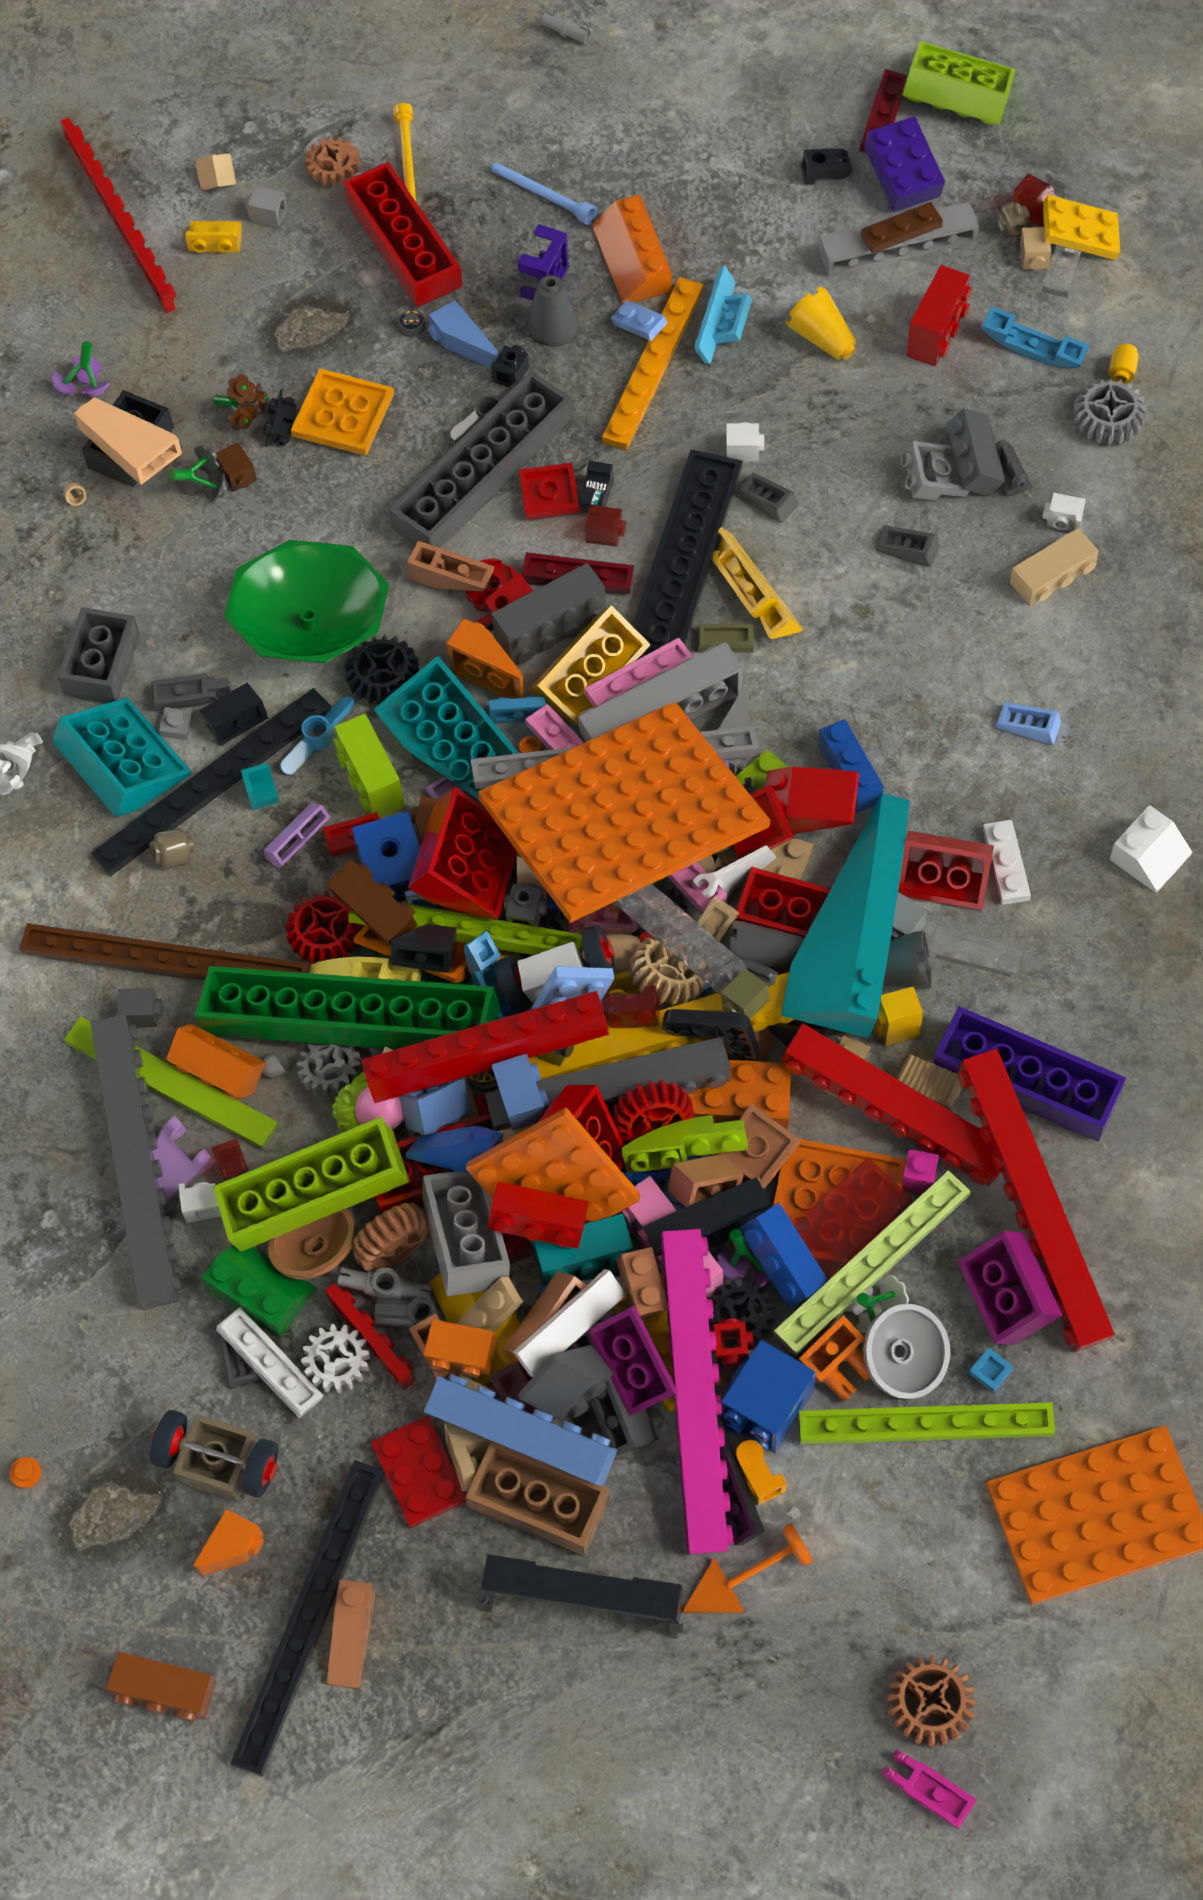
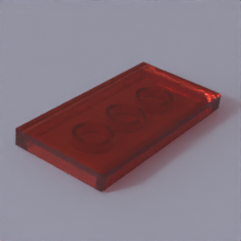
M868 1157L801 1218L794 1227L829 1280L912 1202V1198Z

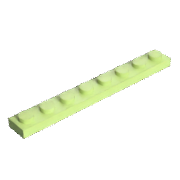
M948 1170L774 1330V1336L796 1357L857 1300V1296L860 1293H865L968 1198L971 1191Z

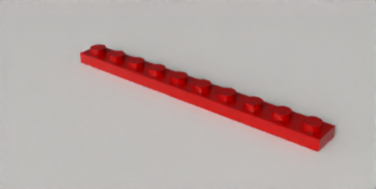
M70 117L60 120L67 143L166 313L175 310L173 299L176 298V293L172 284H166L164 281L166 276L162 267L155 265L154 262L156 260L151 248H145L143 245L145 240L141 231L134 229L133 226L135 224L130 212H124L123 209L125 207L120 195H114V187L110 178H104L103 167L99 159H93V150L89 142L84 143V135L79 125L74 126Z

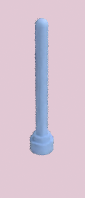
M493 163L491 166L492 172L573 212L579 222L590 225L597 213L596 206L588 202L577 203L499 163Z

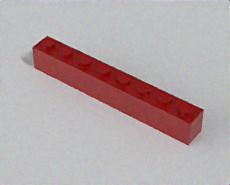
M594 991L365 1058L361 1061L374 1103H379L491 1070L492 1064L523 1054H527L528 1058H532L556 1049L559 1050L607 1036L609 1031L598 993Z
M801 1025L780 1061L788 1071L796 1075L801 1074L811 1080V1083L816 1088L823 1091L828 1090L835 1094L843 1104L857 1107L863 1111L868 1119L874 1122L880 1121L890 1127L891 1132L902 1138L907 1137L915 1142L920 1150L938 1154L947 1166L953 1169L959 1168L969 1174V1178L975 1183L990 1187L999 1173L995 1170L992 1162V1155L994 1153L990 1144H985L980 1128L809 1026Z

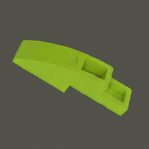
M713 1115L679 1121L653 1130L622 1147L626 1172L633 1173L672 1168L673 1163L687 1161V1157L748 1150L744 1120L714 1123Z

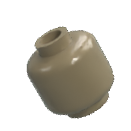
M181 829L158 832L155 834L153 841L149 843L153 862L158 863L162 868L185 865L190 859V853H194V844L191 836L186 837Z

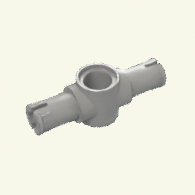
M341 1267L337 1284L338 1287L364 1291L365 1295L372 1296L376 1302L378 1298L414 1300L418 1297H424L429 1299L432 1285L405 1281V1277L398 1276L390 1268H380L377 1271L369 1270L366 1273ZM386 1281L392 1285V1288L382 1290L377 1284Z

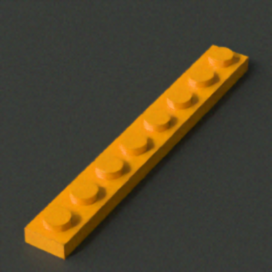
M679 277L662 312V315L667 320V324L652 341H648L602 436L603 444L628 450L704 291V284Z

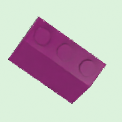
M635 1306L587 1330L596 1351L613 1372V1376L610 1379L629 1416L678 1393Z

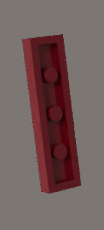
M888 69L884 70L860 144V152L866 153L864 145L868 131L895 123L908 75Z
M526 552L521 575L526 582L548 584L588 563L605 586V591L630 594L634 565Z

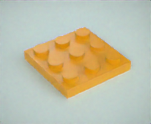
M319 368L291 428L292 437L367 456L394 396V388Z

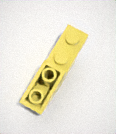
M345 957L325 960L312 964L309 971L312 974L420 981L422 976L420 969L393 966L389 958Z

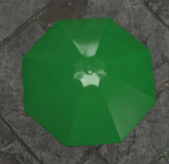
M288 540L236 569L224 618L260 657L326 663L378 634L389 583L353 546Z

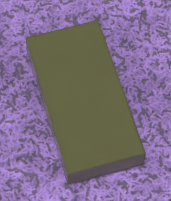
M698 624V652H705L711 646H718L726 642L733 653H754V624Z

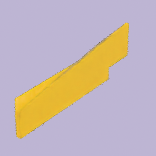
M721 527L718 532L721 536L719 550L714 551L712 560L748 612L754 618L760 617L770 639L802 632L804 630L738 541L725 528Z

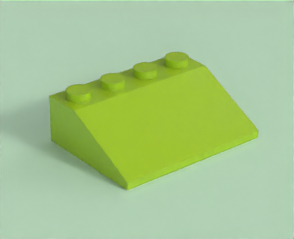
M919 41L902 96L915 103H929L938 110L949 109L955 111L956 114L962 117L972 116L979 118L985 124L993 125L996 123L1000 125L1016 69Z

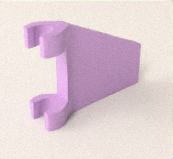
M175 1116L160 1131L157 1139L158 1149L153 1150L155 1160L159 1159L163 1172V1177L158 1178L160 1188L164 1187L168 1202L179 1193L178 1184L184 1183L187 1186L197 1176L210 1170L216 1164L215 1160L205 1149L200 1151L194 1160L191 1161L175 1144L173 1140L179 1138L187 1131Z

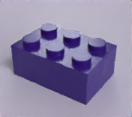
M916 116L868 131L864 149L893 213L941 196L945 180Z

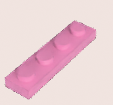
M677 638L586 687L584 694L593 707L596 708L606 703L612 696H620L631 690L636 684L645 683L655 678L660 672L664 670L669 671L679 666L685 659L694 657L681 639Z

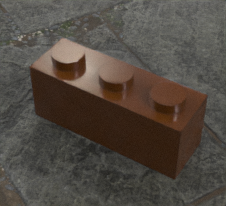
M350 859L326 885L331 893L391 947L392 939L412 931L418 925L413 917L416 912L405 901L399 904L392 897L395 894L393 890L383 881L380 884L376 883L371 878L374 873L364 863L361 862L357 865Z

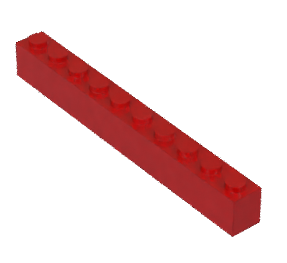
M998 1049L963 1060L959 1067L960 1071L957 1072L959 1082L963 1089H968L971 1097L969 1099L970 1109L975 1117L979 1116L983 1126L980 1128L981 1136L986 1145L990 1144L994 1153L992 1155L994 1168L997 1173H1002L1006 1182L1003 1184L1005 1195L1009 1201L1014 1202L1017 1212H1015L1016 1222L1021 1230L1025 1229L1029 1245L1037 1258L1062 1313L1060 1317L1065 1327L1062 1328L1065 1342L1068 1346L1072 1345L1074 1352H1078L1110 1340L1115 1335Z

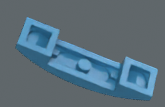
M991 306L981 329L995 341L1022 356L1045 364L1066 368H1080L1090 345L1066 335L1063 341L1015 323L1016 315Z
M488 931L481 933L464 946L474 985L490 986L495 989L500 1004L497 1020L529 1011L530 1008L513 1009L502 994L498 984L496 962L501 955Z

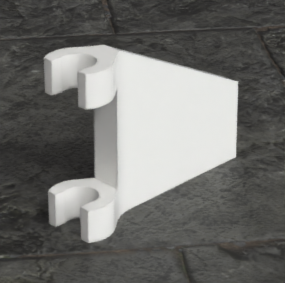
M766 845L716 872L696 876L693 882L698 887L704 882L709 883L708 888L702 892L706 898L712 897L719 885L727 894L725 903L728 904L732 893L747 881L751 867L763 869L777 857Z

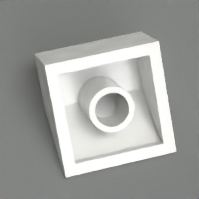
M1149 805L1114 843L1110 860L1157 893L1191 856L1192 851L1174 822Z

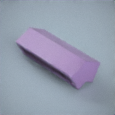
M311 802L263 850L265 858L278 869L283 866L330 819L323 806ZM314 816H317L318 819L303 834H301L300 830ZM292 838L296 839V841L279 857L277 853Z

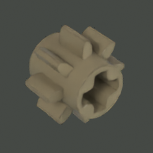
M1008 203L1000 209L997 215L999 220L996 223L1001 232L1006 231L1007 235H1019L1022 233V228H1027L1029 224L1027 218L1030 217V214L1025 206L1021 207L1019 203Z

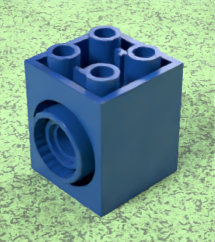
M408 811L353 827L355 848L360 863H364L374 873L371 878L376 883L380 884L383 881L393 890L395 894L392 897L397 902L406 901L405 891L411 890L408 886L420 851Z
M761 1340L752 1355L747 1356L741 1362L727 1387V1394L721 1402V1421L724 1422V1427L736 1435L742 1433L751 1440L758 1442L762 1446L763 1451L769 1449L776 1453L799 1416V1410L804 1408L814 1392L816 1371Z

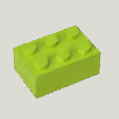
M366 714L334 726L336 738L332 740L338 752L336 753L337 760L342 769L346 768L349 774L347 778L352 790L358 791L360 795L358 799L364 813L370 812L372 814L378 812L379 818H383L404 809L405 804L400 779Z

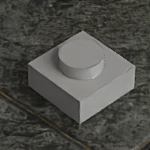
M165 707L159 728L160 735L162 737L188 740L194 718L193 711Z

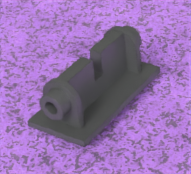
M999 440L996 443V448L1005 478L1002 487L1007 497L1033 489L1013 447L1009 442Z

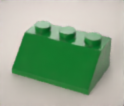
M234 1245L221 1252L201 1278L209 1293L236 1310L241 1307L253 1321L280 1338L317 1289L304 1279H293L284 1276L274 1267L268 1256L254 1247L241 1252Z

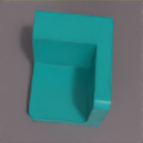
M268 763L241 770L252 810L280 803Z

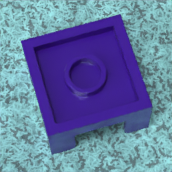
M538 224L534 235L550 240L551 243L547 251L541 250L539 252V258L522 254L518 261V271L538 277V282L543 277L550 275L557 276L563 280L569 268L567 233ZM529 286L521 287L520 297L533 300L536 289Z

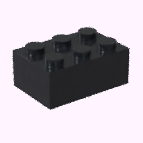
M125 390L120 393L112 405L168 432L174 429L169 408ZM90 439L87 441L82 451L88 469L134 487L137 481Z

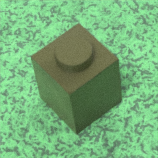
M744 969L721 991L723 1010L726 1012L742 1013L751 1019L769 1001L768 984L747 969Z

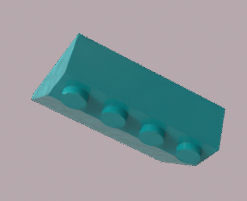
M128 697L63 716L58 720L52 742L115 817L141 809L191 775L192 771Z

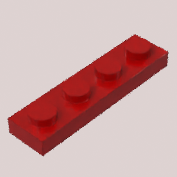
M335 1283L325 1289L328 1301L353 1331L357 1330L359 1332V1338L365 1339L369 1350L402 1389L405 1390L413 1384L411 1375L413 1367L403 1355L399 1358L391 1350L394 1348V1345L384 1333L378 1335L373 1329L375 1323L365 1310L359 1312L353 1305L356 1301L346 1288L340 1290Z

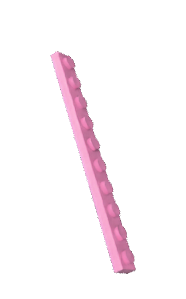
M548 704L525 719L526 726L549 750L576 747L584 743ZM696 862L667 877L703 914L715 896L725 902L727 894L719 885L712 897L706 898L702 894L708 888L709 883L704 882L698 887L693 882L696 876L707 874Z

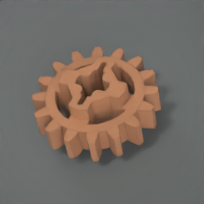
M329 136L327 142L321 138L319 139L320 145L311 144L312 151H306L305 166L308 176H313L315 183L322 180L323 186L330 182L333 187H336L337 182L343 184L346 178L350 179L354 177V173H359L360 156L357 147H352L350 140L343 143L342 137H339L337 141H333V137Z

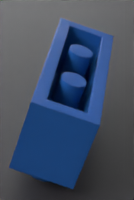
M843 719L819 729L818 747L830 768L833 770L857 771L859 773L856 814L875 806L883 793L884 786L847 721Z
M780 1203L738 1228L788 1308L809 1297L828 1282L825 1274Z

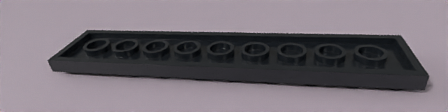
M690 449L632 627L650 644L638 659L677 638H680L684 645L686 644L709 573L714 551H716L720 535L718 532L724 526L743 467V460Z

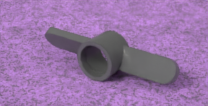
M521 380L516 381L497 397L493 395L481 397L476 402V410L449 431L450 439L457 443L486 415L483 412L491 410Z

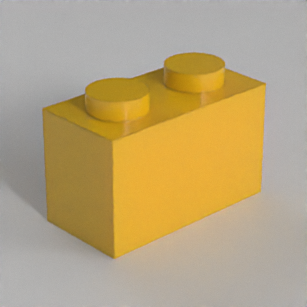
M914 986L881 995L878 1018L874 1025V1030L878 1038H883L885 1047L920 1037L923 1010Z

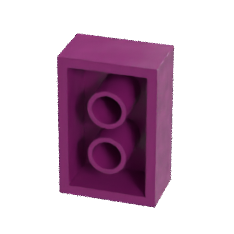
M1002 1231L957 1261L995 1344L1016 1345L1062 1316L1024 1232Z

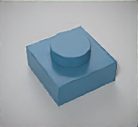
M988 1348L970 1369L969 1375L994 1394L1012 1373L1014 1367L991 1348Z

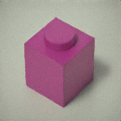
M909 1149L901 1191L917 1194L926 1192L934 1184L939 1155Z

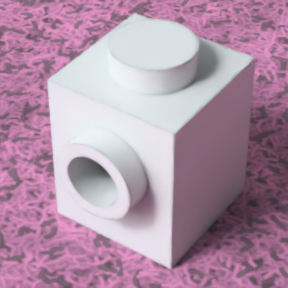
M727 423L726 457L743 461H759V451H764V434H759V423Z

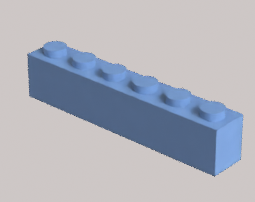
M450 1373L449 1378L438 1376L424 1410L425 1413L591 1483L604 1485L618 1450L609 1446L610 1439L595 1433L592 1434L591 1438L580 1434L582 1428L567 1421H564L562 1426L551 1422L553 1416L538 1409H535L534 1414L523 1410L524 1403L509 1397L506 1398L505 1402L494 1398L495 1391L478 1385L477 1390L466 1386L468 1380Z

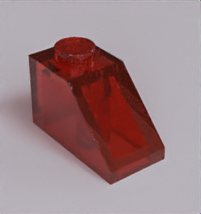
M1028 173L1014 189L1012 203H1019L1021 207L1025 206L1030 214V217L1027 219L1044 227L1043 200L1047 195L1058 196L1050 184Z

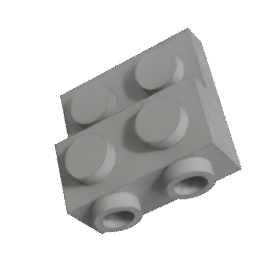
M912 441L902 453L900 464L903 468H906L908 474L905 486L906 489L911 490L913 498L937 501L941 494L966 497L970 492L963 489L953 446Z

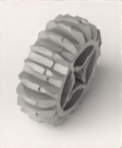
M1110 377L1107 382H1104L1099 378L1096 384L1089 382L1087 388L1081 389L1079 395L1075 398L1073 417L1075 418V426L1079 427L1080 434L1087 433L1088 440L1096 438L1098 445L1102 441H1107L1108 446L1112 444V441H1116L1121 445L1123 439L1130 442L1133 435H1138L1145 423L1147 409L1144 397L1140 396L1139 389L1132 390L1131 383L1123 385L1122 379L1118 382H1113Z

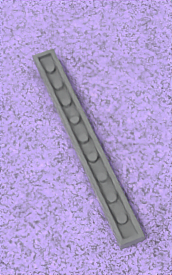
M754 726L700 732L721 759L759 755V745ZM574 747L471 759L475 789L487 788Z

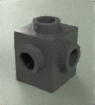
M513 883L511 894L507 893L504 900L507 922L539 927L541 916H546L548 900L544 899L542 888L532 883H523L522 885Z

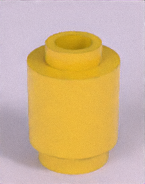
M1123 343L1119 344L1113 351L1108 376L1109 378L1111 377L1112 381L1118 382L1122 379L1124 385L1134 380L1139 359L1135 346Z

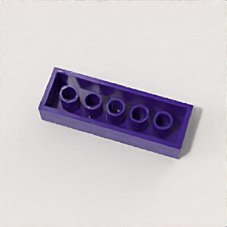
M958 1006L934 1055L933 1063L936 1066L957 1073L960 1071L959 1067L963 1060L998 1049L1022 1109L1097 1142L1100 1141L1122 1093L1126 1077Z

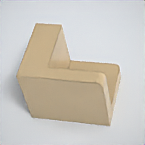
M231 154L211 155L195 160L201 190L236 184Z

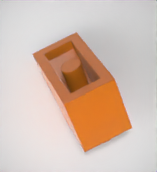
M226 1509L193 1564L197 1572L205 1576L247 1563L252 1555L256 1556L264 1543L262 1538L264 1534L260 1526Z

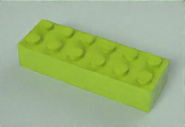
M381 1116L215 1185L213 1190L228 1240L242 1252L410 1181L393 1130Z

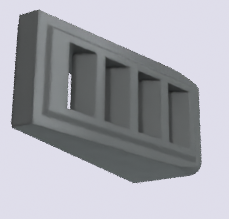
M752 473L736 490L737 494L781 523L797 507V500L793 491L756 473ZM757 485H759V487L754 491V493L751 492Z
M885 525L875 548L877 551L931 567L939 544L936 534ZM893 536L895 537V540L891 545L889 544V542L891 540V537ZM902 540H905L904 545L900 546Z

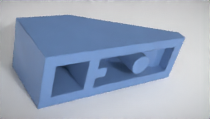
M456 300L429 314L430 326L428 330L435 341L439 340L445 349L491 369L492 362H495L498 357V351Z

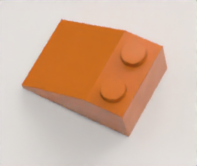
M463 619L446 643L452 673L500 697L510 699L525 698L522 673L489 630L479 622Z

